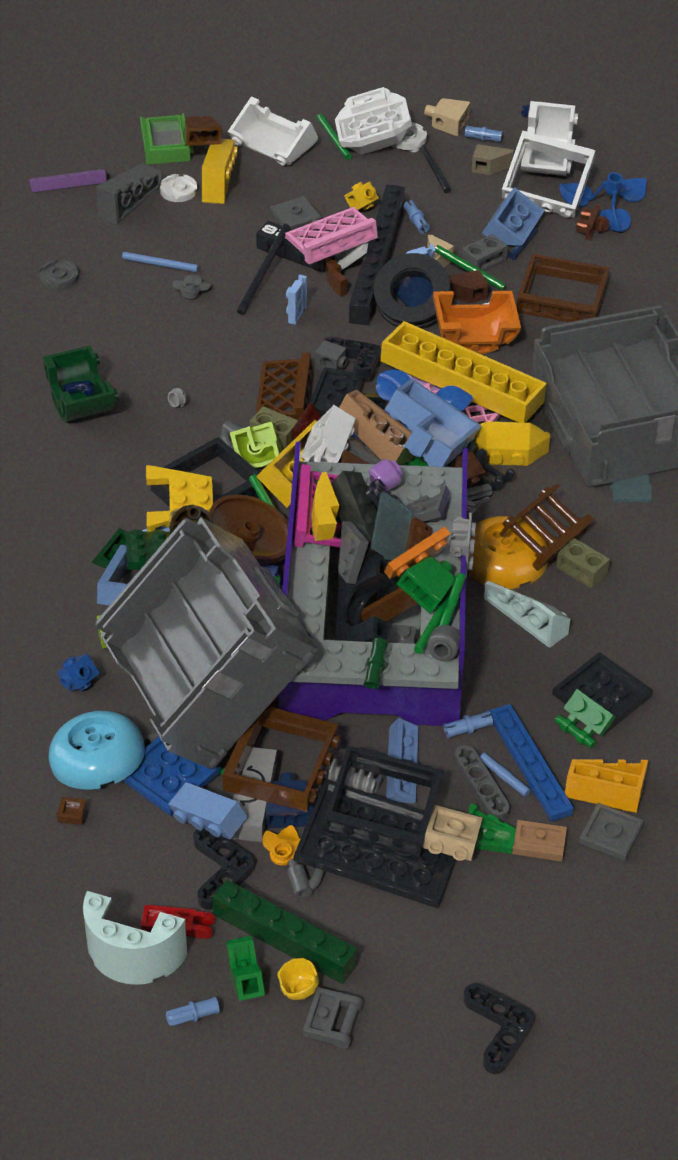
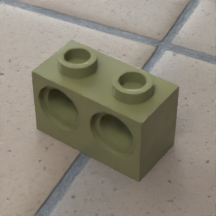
M263 406L250 420V427L252 428L271 421L274 422L279 443L284 450L299 436V421Z
M573 538L558 552L556 568L593 589L608 575L610 559L585 543Z

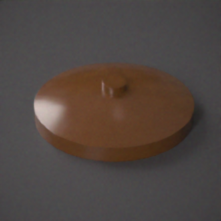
M238 494L221 497L213 503L209 510L213 523L243 539L260 565H272L285 558L288 521L277 509L260 499Z

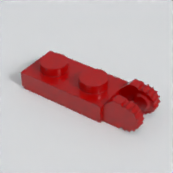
M144 905L140 930L151 932L159 913L162 912L185 919L186 936L192 937L193 935L199 939L212 937L213 930L208 925L214 924L215 915L211 913L195 911V909Z

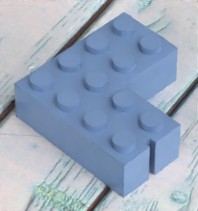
M413 378L396 389L385 408V411L390 413L392 418L400 420L413 431L404 447L409 449L412 455L424 457V460L430 467L447 466L463 452V448H467L481 428V425Z

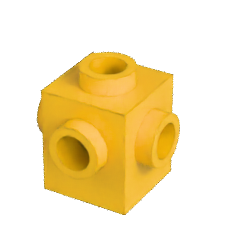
M370 181L364 185L362 182L352 186L353 191L344 195L350 208L354 207L357 210L360 208L366 210L374 206L372 202L378 199L376 190Z

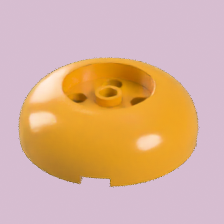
M495 516L478 522L475 527V537L470 536V539H475L474 553H469V556H473L472 570H468L469 576L483 585L490 581L508 589L520 588L521 584L529 581L531 583L535 582L543 575L548 563L539 571L533 567L532 564L537 558L534 556L536 553L512 530L503 537L500 535L504 528L502 524L509 516ZM524 520L519 523L541 547L545 546L547 548L546 541Z

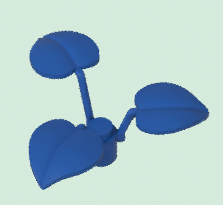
M616 172L609 173L607 181H602V185L593 195L591 189L585 186L579 207L587 206L588 200H593L605 187L606 193L613 195L611 210H603L600 216H605L609 220L610 225L608 229L624 232L629 228L631 218L626 210H615L616 195L618 193V196H622L629 202L641 201L646 193L647 179L634 178L623 180L621 174ZM560 183L559 190L562 198L572 205L579 183Z
M387 370L377 376L376 384L378 395L383 400L390 401L396 389L409 381L410 377L400 370ZM445 386L436 393L437 396L461 412L473 400L471 394L456 386Z

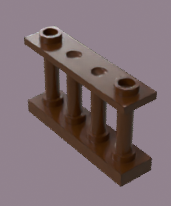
M558 483L551 488L545 487L538 495L539 498L515 517L510 515L503 522L504 528L500 532V535L503 537L512 530L536 553L534 556L537 558L532 565L537 571L557 556L558 552L573 538L577 539L595 520L589 513L582 519L580 517L577 518L553 495L560 487ZM548 501L571 523V528L565 527L543 504ZM536 511L559 533V538L553 537L531 514ZM524 520L548 543L546 545L547 548L545 546L541 547L519 523Z

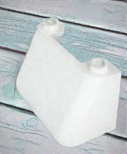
M251 96L228 130L232 140H235V145L245 146L285 166L290 165L316 143L318 136L311 122L305 119L297 123L291 122L271 113L268 107H260L258 105L260 101Z

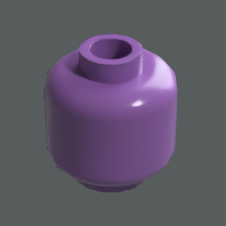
M383 459L369 469V476L372 475L375 479L379 478L385 484L387 491L401 483L403 473L394 460Z

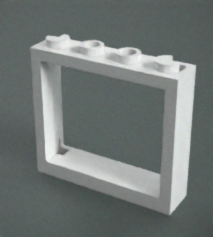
M522 131L502 188V198L505 199L512 190L511 187L525 148L584 163L586 165L572 205L520 191L541 207L544 212H554L562 217L575 218L595 160V150Z

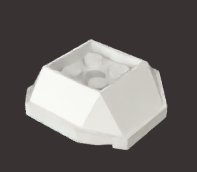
M384 87L349 97L344 104L345 107L335 119L341 147H348L361 155L401 143L407 129L412 126L406 99L390 92V90Z

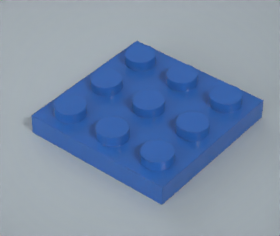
M158 737L145 748L143 760L138 768L127 778L123 779L122 782L171 816L174 812L168 804L185 782L204 788L220 774L221 766L217 764L214 769H209L169 752L161 738Z

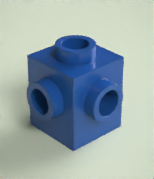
M88 654L68 658L62 663L63 667L57 671L61 684L69 691L77 689L82 691L91 685L90 680L100 674Z

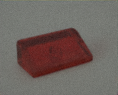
M312 403L307 406L292 428V441L314 420L318 421L321 418Z

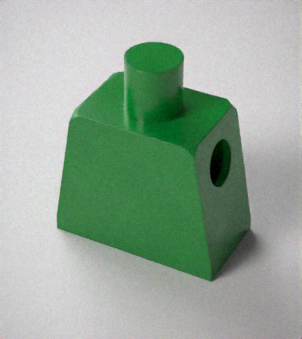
M428 557L408 568L397 585L431 614L451 587L455 577L450 573L452 566L448 561L443 560L439 563L433 557Z

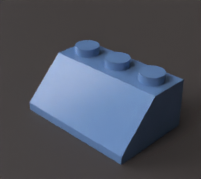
M514 187L502 201L482 231V234L486 237L494 234L506 245L522 246L544 210Z

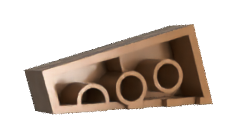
M358 390L347 393L339 408L356 418L353 424V428H355L354 433L381 460H394L398 465L410 461L414 455L404 445L412 432Z

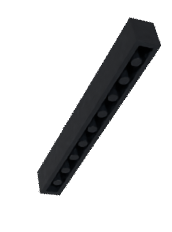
M386 185L376 217L378 238L368 242L367 253L364 255L349 303V323L369 326L376 303L374 282L378 272L388 262L404 209L405 187Z

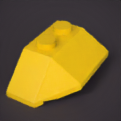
M487 421L480 424L481 428L472 441L478 446L477 452L481 448L487 451V461L492 465L528 466L549 452L550 433L544 432L531 423Z

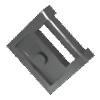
M317 987L303 1028V1037L331 1043L340 1049L349 1048L351 1042L349 1036L356 1014L361 1010L363 1001L353 995ZM341 1005L347 1007V1011L339 1033L332 1030Z

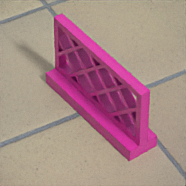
M302 464L298 479L293 546L303 547L304 542L340 547L341 539H337L335 536L330 540L315 541L314 535H310V531H312V525H310L311 509L317 487L313 480H319L322 473L310 471L311 465ZM328 474L331 483L338 476L334 474ZM337 520L334 534L339 531L342 532V524Z

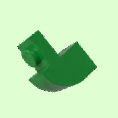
M252 936L226 941L229 972L239 1001L264 996L262 974L256 961Z

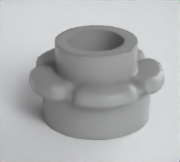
M180 388L172 389L168 393L170 405L172 407L180 406L181 408L184 406L187 400L186 393Z

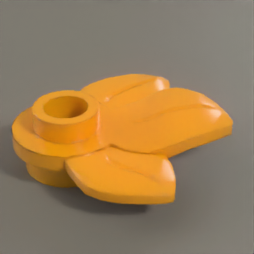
M293 825L286 827L278 835L271 831H265L262 839L263 846L270 852L271 861L277 865H288V861L293 859L300 841Z

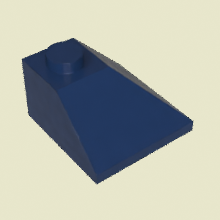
M408 276L401 279L393 289V292L406 307H417L424 304L431 297L433 287L423 277Z

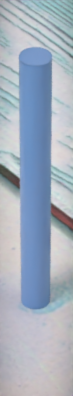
M123 252L122 259L191 272H198L199 265L129 252Z

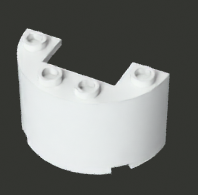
M531 101L527 132L575 145V139H572L573 125H577L578 113H575V106ZM525 148L522 156L521 171L566 176L567 173L570 174L573 160Z

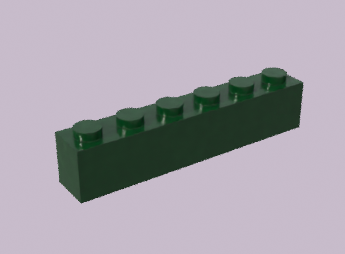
M226 880L212 897L213 915L292 958H305L311 961L316 971L341 984L345 983L357 966L356 947L229 880Z

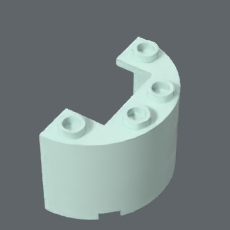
M90 891L86 892L83 902V914L88 952L96 968L105 976L125 984L152 983L153 979L163 975L167 977L183 963L187 956L185 919L160 912L151 932L143 931L103 919L112 899Z

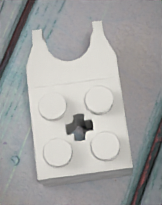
M333 405L313 425L301 457L304 458L303 462L338 463L343 450H346L349 445L347 439L354 432L353 424L356 418Z

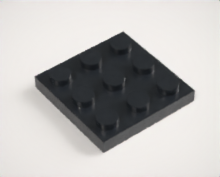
M598 652L555 686L552 695L564 704H567L576 689L585 693L616 716L606 730V734L652 696L653 690L605 655Z

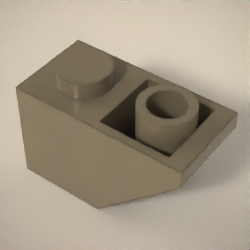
M477 144L472 158V173L492 175L510 168L514 150Z

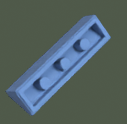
M398 718L389 727L388 756L402 760L407 759L417 764L419 726ZM387 776L386 799L398 803L414 804L416 802L417 784Z

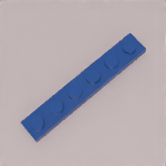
M511 704L489 710L491 713L489 716L492 715L493 726L550 821L573 815V806Z

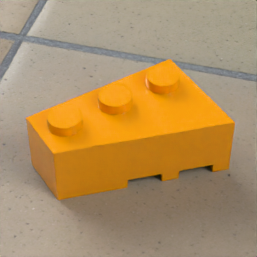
M572 759L567 775L565 795L567 798L594 804L600 803L608 807L637 813L645 782L648 760H641L640 763H626V760H618V763H603V759Z

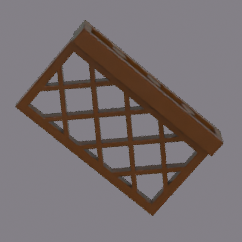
M310 352L302 353L301 359L263 361L256 413L264 406L293 419L297 418L299 424L307 423L313 376V363ZM298 366L292 372L288 370L290 367ZM268 368H277V370L270 373ZM281 373H285V374H286V376L283 377L282 379H279V378L277 377V376H279ZM291 379L296 380V381H295L294 383H292L291 385H288V384L286 383V382H288V381L291 380ZM271 380L276 382L270 387L266 385ZM281 386L285 388L279 393L275 391ZM290 392L294 394L289 399L284 397ZM269 394L274 396L268 401L264 399ZM279 400L283 402L278 407L273 405ZM288 406L293 409L292 411L288 412L282 411Z

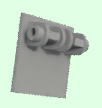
M469 513V519L455 518L452 522L450 552L454 557L466 556V579L467 571L472 570L473 556H469V553H474L475 539H470V536L475 537L476 523L471 522L472 513Z

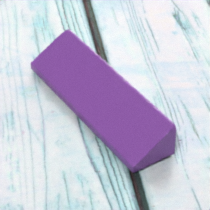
M104 169L32 178L29 179L32 192L104 183L106 182V172Z

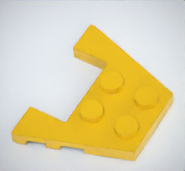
M146 465L147 485L169 484L170 511L147 512V532H153L156 527L163 525L166 528L169 527V515L172 510L178 507L193 504L201 506L209 512L213 505L212 477Z

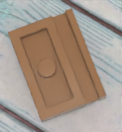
M517 820L512 854L562 862L567 827Z

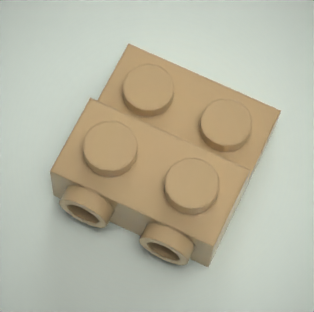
M434 805L422 848L428 849L433 854L444 853L451 855L458 861L465 859L471 861L482 817Z

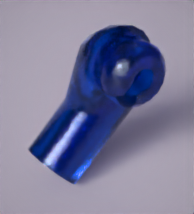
M75 381L63 385L64 392L68 391L69 394L83 391L85 395H91L95 391L93 388L94 384L91 381Z

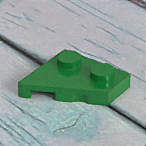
M470 803L468 814L482 817L474 849L512 854L516 828L501 822L492 814L488 816L477 810V805Z

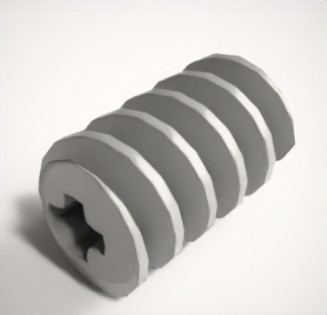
M334 758L327 774V779L334 782L337 780L341 767L338 766V758ZM351 766L345 785L376 795L381 782V774L374 779V772H369L366 776L365 770L360 769L357 773L356 768Z

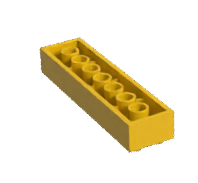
M405 321L382 342L381 362L440 388L445 386L459 387L472 395L473 403L516 422L526 423L545 401L546 382Z

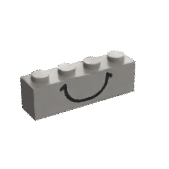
M253 747L241 776L268 783L273 782L277 768V750ZM234 794L233 800L239 803L247 818L233 835V839L262 842L266 825L267 802Z

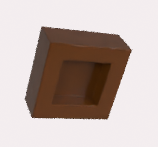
M62 797L57 813V822L82 825L87 806L86 799Z

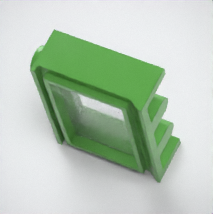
M182 113V116L150 117L147 119L140 117L146 165L190 161L193 145L186 146L184 113Z

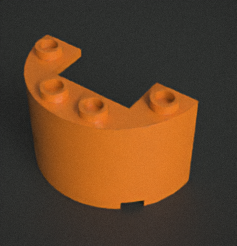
M453 291L433 292L441 337L479 354H486L498 350L499 346L505 342L509 344L520 332L521 325L513 291H493L490 302L487 305H451L454 296Z

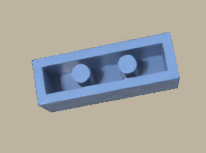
M185 782L168 804L174 812L173 816L177 821L182 824L187 822L200 831L202 829L207 830L215 837L222 836L231 839L247 818V815L237 801Z

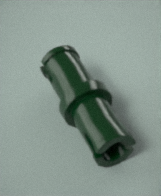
M375 638L372 641L370 657L366 661L368 668L363 683L369 689L379 688L381 673L386 666L384 659L388 643L384 639Z

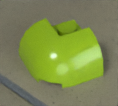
M272 421L252 428L249 426L230 432L234 451L254 468L267 466L268 463L283 451L282 445L278 440L274 422Z

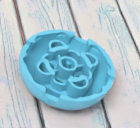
M92 711L78 715L66 722L54 735L49 748L50 767L54 776L61 783L72 788L90 790L99 789L101 784L114 781L116 784L131 775L142 762L145 754L143 735L132 720L116 712Z

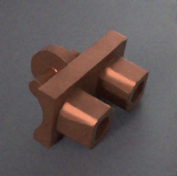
M595 204L593 209L583 207L581 219H578L576 232L585 233V240L591 241L595 229L598 232H604L609 228V220L605 216H598L601 205Z

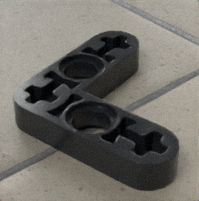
M327 337L324 339L325 341L345 347L346 357L357 358L353 366V375L357 378H369L381 358V347L379 345L338 337Z
M197 829L193 835L195 848L222 866L199 888L197 894L199 906L205 910H212L213 902L210 896L214 895L223 885L219 880L223 877H229L233 880L234 884L240 886L253 873L254 860L249 853L222 836L215 837L207 830L202 829L200 831ZM226 848L230 853L221 856L217 854V851Z
M469 984L465 988L463 995L465 1006L501 1026L484 1052L483 1067L491 1074L502 1073L531 1032L534 1021L533 1014L527 1008L481 984ZM476 994L480 995V998L476 997L475 999H471V996L474 997ZM499 1004L506 1010L503 1013H495L491 1007ZM522 1018L526 1020V1022L521 1024L517 1023V1020L520 1021ZM504 1036H511L516 1042L512 1045H506L501 1039ZM499 1050L501 1052L500 1061L492 1063L491 1059L494 1060Z

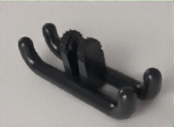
M471 442L468 444V452L472 451L484 470L496 477L494 482L483 475L480 478L481 484H489L492 490H498L502 487L503 482H509L514 478L515 471L513 468H508L506 473H504L487 461V451L481 448L477 452L478 446L476 443Z

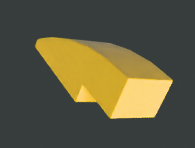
M322 472L318 480L311 509V525L315 541L333 539L337 524L336 517L339 503L327 472Z

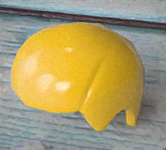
M294 958L284 963L278 971L281 991L288 999L295 1001L304 1000L315 993L319 984V978L311 961L305 958Z

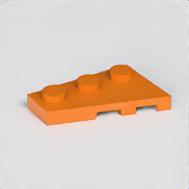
M444 526L389 562L384 572L390 579L397 575L401 577L408 568L442 552L443 548L448 544L447 540L451 533Z

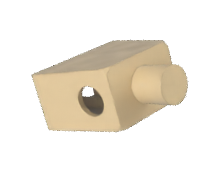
M442 98L437 106H426L425 116L432 117L433 128L458 136L469 119L470 102Z

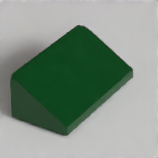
M119 528L92 560V563L107 568L120 545H125V531Z

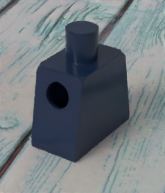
M289 772L281 774L280 781L271 782L272 784L303 792L306 789V782L303 780L295 781L294 774ZM267 802L266 828H284L290 825L306 827L313 810L312 804L308 812Z

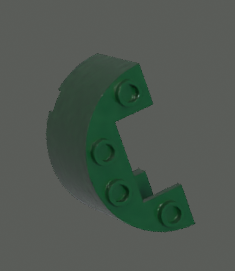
M91 345L42 357L47 382H49L51 388L50 393L63 422L110 411L115 408V402L119 400L116 388H112L109 381L101 380L97 366L100 365V358L97 352L94 353Z

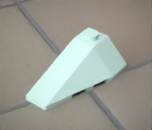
M487 581L485 583L484 599L547 647H552L568 635L570 618L554 606L493 582Z

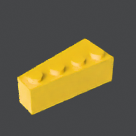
M221 139V144L210 145L202 165V202L225 203L233 165H235V158L238 156V147L235 146V140Z

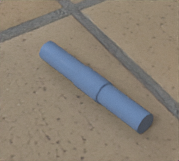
M483 753L480 756L482 762L521 795L527 797L530 794L531 789L488 754Z

